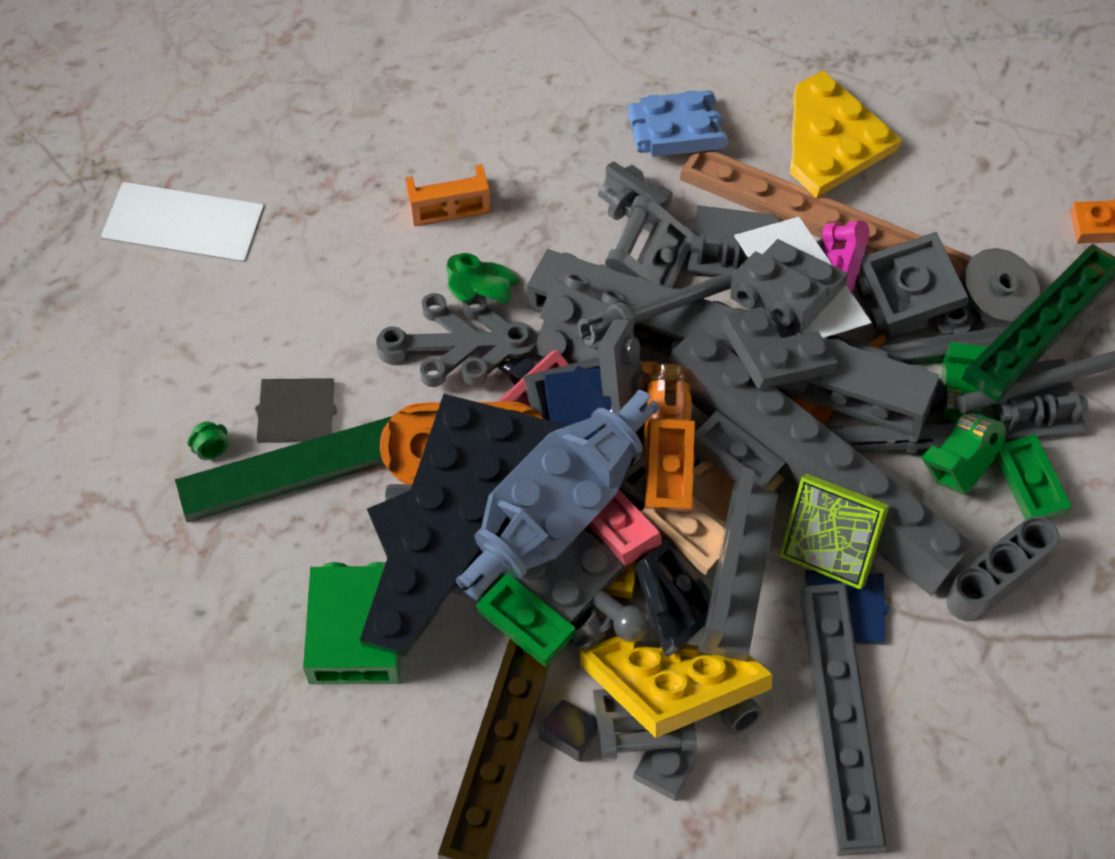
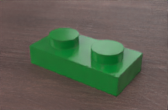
M1033 434L1005 442L995 456V459L1024 519L1039 516L1051 520L1068 515L1072 505L1037 435Z
M507 574L476 604L479 614L544 667L575 636V627Z

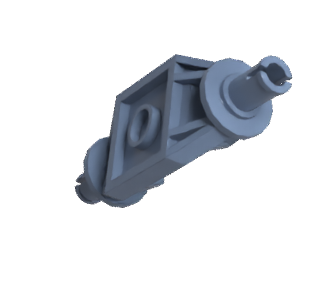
M638 390L617 414L604 408H597L592 413L591 418L549 433L489 494L481 529L474 536L476 543L483 553L461 576L459 575L456 578V582L461 589L465 586L469 587L465 591L468 596L478 600L481 594L502 572L521 580L527 573L526 570L556 559L616 496L632 458H636L643 450L642 443L636 432L659 410L655 400L649 405L644 404L651 397L648 393ZM597 430L598 433L594 435L592 438H590L589 440L584 439L592 432ZM505 518L510 521L509 525L501 536L497 537L498 530Z

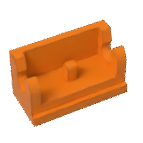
M483 164L475 165V177L415 187L413 176L405 177L406 191L414 226L491 213L490 192Z

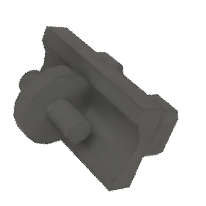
M615 161L606 166V179L599 190L598 196L610 204L608 216L614 220H620L625 215L630 218L632 214L630 207L635 197L639 195L651 198L666 211L669 209L673 193L663 185L656 186L655 188L649 186L644 182L645 177L640 169L632 164L624 168ZM646 220L643 228L651 232L653 225Z

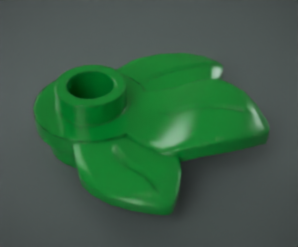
M471 253L453 255L446 264L449 280L447 284L448 289L462 303L470 302L478 294L507 305L511 297V286L518 285L520 282L517 274L511 269L494 262H481L477 256Z

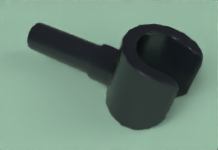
M525 358L517 365L504 361L497 369L507 374L513 385H516L536 365L529 358Z

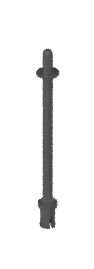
M823 239L816 241L821 249L824 245ZM736 270L632 307H628L621 302L612 304L603 313L580 319L577 326L579 336L583 339L591 335V337L584 340V343L590 346L602 340L614 319L630 320L633 330L635 323L731 289L732 274Z

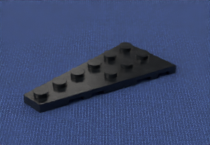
M443 393L359 639L362 645L403 657L407 656L435 618L438 608L454 587L457 588L456 578L469 568L478 554H482V550L476 543L474 536L481 529L489 494L549 433L568 425Z

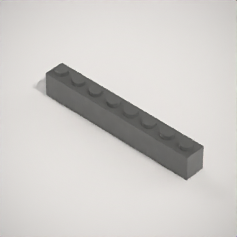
M699 326L672 350L661 379L665 380L672 388L677 387L678 381L688 383L690 385L691 403L709 418L718 411L786 462L779 474L796 488H799L801 477L805 474H810L888 504L889 508L876 552L930 596L935 593L974 545L778 388L772 387L758 390L741 359Z

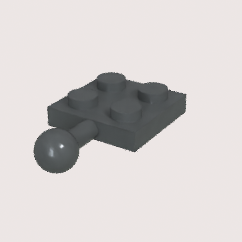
M585 529L556 559L526 570L527 573L521 580L515 579L573 626L594 605L614 621V630L624 641L637 642L643 639L649 631L650 620L643 609L637 606L624 607L605 592L625 571L626 566L622 564L607 546ZM502 572L500 574V578H502L506 573Z

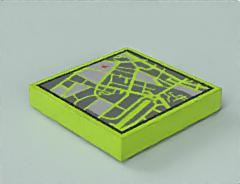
M805 474L801 477L780 557L855 588L862 589L866 585L889 505L813 475Z

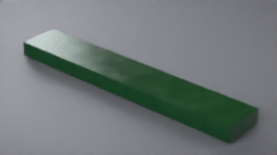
M1091 244L965 369L962 380L998 402L1115 281V257L1098 246Z
M392 416L177 478L175 483L184 517L187 522L383 465L380 440L382 431Z

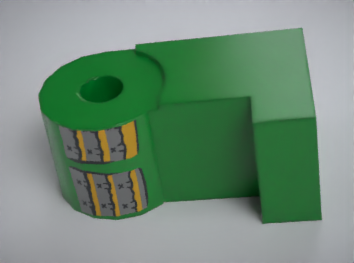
M949 343L942 362L941 380L945 385V396L941 404V422L952 421L953 424H956L964 414L958 411L956 398L979 391L962 380L965 369L987 348L986 346ZM981 408L972 410V412L980 414Z
M969 411L964 413L957 421L954 432L940 448L931 446L922 457L935 483L966 496L994 461L995 456L1003 446L1006 438L1005 425L1001 421L976 412Z

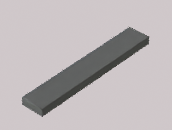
M846 583L801 586L800 596L837 856L884 853L887 846Z

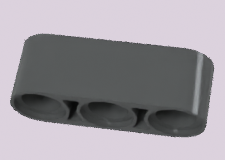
M1039 516L1030 517L964 567L955 577L947 596V607L951 614L959 620L966 622L975 621L1041 570L1058 544L1059 533L1056 526L1046 518ZM1026 540L1036 541L1042 548H1035L1028 544ZM994 565H1003L1006 568H1008L1011 573L1006 574L1000 572L996 569ZM962 590H972L980 599H971L964 595Z

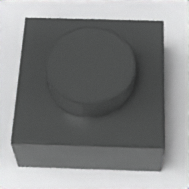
M681 747L648 750L637 766L633 779L675 801L696 762L697 755L690 751L682 752Z

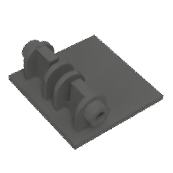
M697 205L693 232L696 236H692L688 272L719 276L738 269L748 257L734 235L775 224L776 215Z
M1065 359L1037 361L1023 377L1066 365ZM1071 381L992 404L996 420L1001 421L1005 425V441H1012L1036 434L1039 438L1086 432L1081 412L1088 411V400L1085 395H1079L1074 391Z

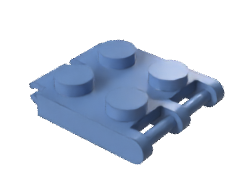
M706 90L687 91L670 95H649L640 98L639 103L628 105V116L631 128L634 131L633 136L637 151L639 153L651 152L652 157L726 148L729 140L727 134L721 131L722 117L718 111H715L714 104L716 98L714 93Z

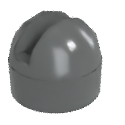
M753 698L721 711L724 722L735 734L744 732L752 727L762 714L761 708Z

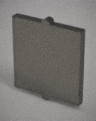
M334 378L262 379L260 403L255 407L258 416L257 442H304L332 434L333 415L337 414V408L334 405Z

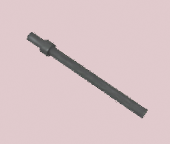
M1115 351L1023 377L998 402L981 391L959 396L956 398V407L960 413H966L1115 368Z

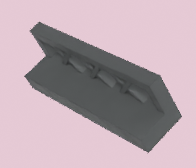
M742 467L731 493L700 651L746 662L750 653L778 493L752 487L755 470Z

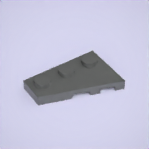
M614 319L598 345L603 396L611 398L612 405L610 411L617 414L638 390L646 392L649 378L647 373L643 372L639 357L640 344L638 339L634 338L630 320ZM645 423L636 432L642 446L645 442ZM632 458L628 469L633 465L636 458Z

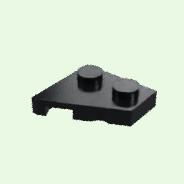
M668 537L661 545L651 550L634 565L662 650L667 657L682 648L706 625L712 595L711 590Z

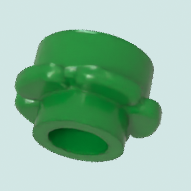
M210 421L196 425L187 440L188 446L191 447V452L197 454L202 460H212L219 457L229 446V441L226 437L228 433L227 428L223 424L216 425V423Z

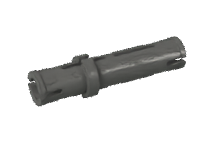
M952 421L925 423L919 438L881 425L826 426L856 451L904 449L905 453H915L917 449L930 448L931 446L940 448L954 432L955 428Z

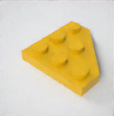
M824 70L796 84L793 94L794 117L791 132L792 158L790 161V174L816 198L899 149L902 139Z
M619 636L580 650V666L655 738L772 689V674L750 655L746 662L720 655L699 653V645L685 644L677 652L667 657L662 647L638 646L636 642L624 641Z

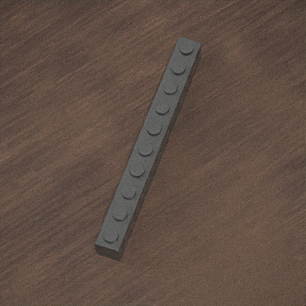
M547 249L527 284L530 309L542 313L552 281L567 273H574L587 278L590 281V286L603 292L604 290L617 291L628 298L627 302L632 305H638L680 290L653 283L645 277H634L616 271L608 265H597L578 259L570 253H559ZM701 299L635 323L633 334L634 338L638 339L640 346L671 355L672 350L699 326L739 358L721 324L725 314L740 310L731 308L720 301ZM771 321L781 338L798 335L797 332ZM823 338L838 362L834 373L776 386L784 394L919 438L936 396L940 374L930 372L920 365H909L890 359L879 352H868L849 346L839 339Z

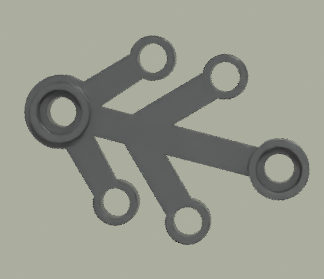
M431 293L422 300L423 315L430 321H436L450 333L406 334L399 327L390 326L383 329L376 339L378 356L383 362L388 364H398L405 361L410 351L450 350L440 359H427L421 364V380L428 387L442 385L446 376L461 363H463L462 375L464 382L470 386H479L485 383L488 374L506 359L522 361L528 358L534 351L537 335L528 324L506 322L487 307L486 297L478 294L470 302L463 303V313L468 319L479 320L492 332H477L447 309L446 299L443 295ZM473 304L481 305V306L478 307V308H471V307H469V306H471V305H473ZM433 305H438V306H440V307L437 308V309H430V308H429L430 306H433ZM478 349H492L482 359L477 357L469 358ZM474 369L481 371L478 374L469 373V371ZM433 370H436V371L439 372V373L436 374V375H428V374H427L429 371H433Z

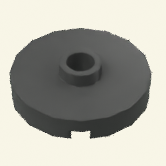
M999 248L982 250L968 261L960 274V281L968 296L967 307L971 312L975 309L982 316L980 319L990 325L1008 327L1040 296V285L1033 269L1023 258L1008 250Z

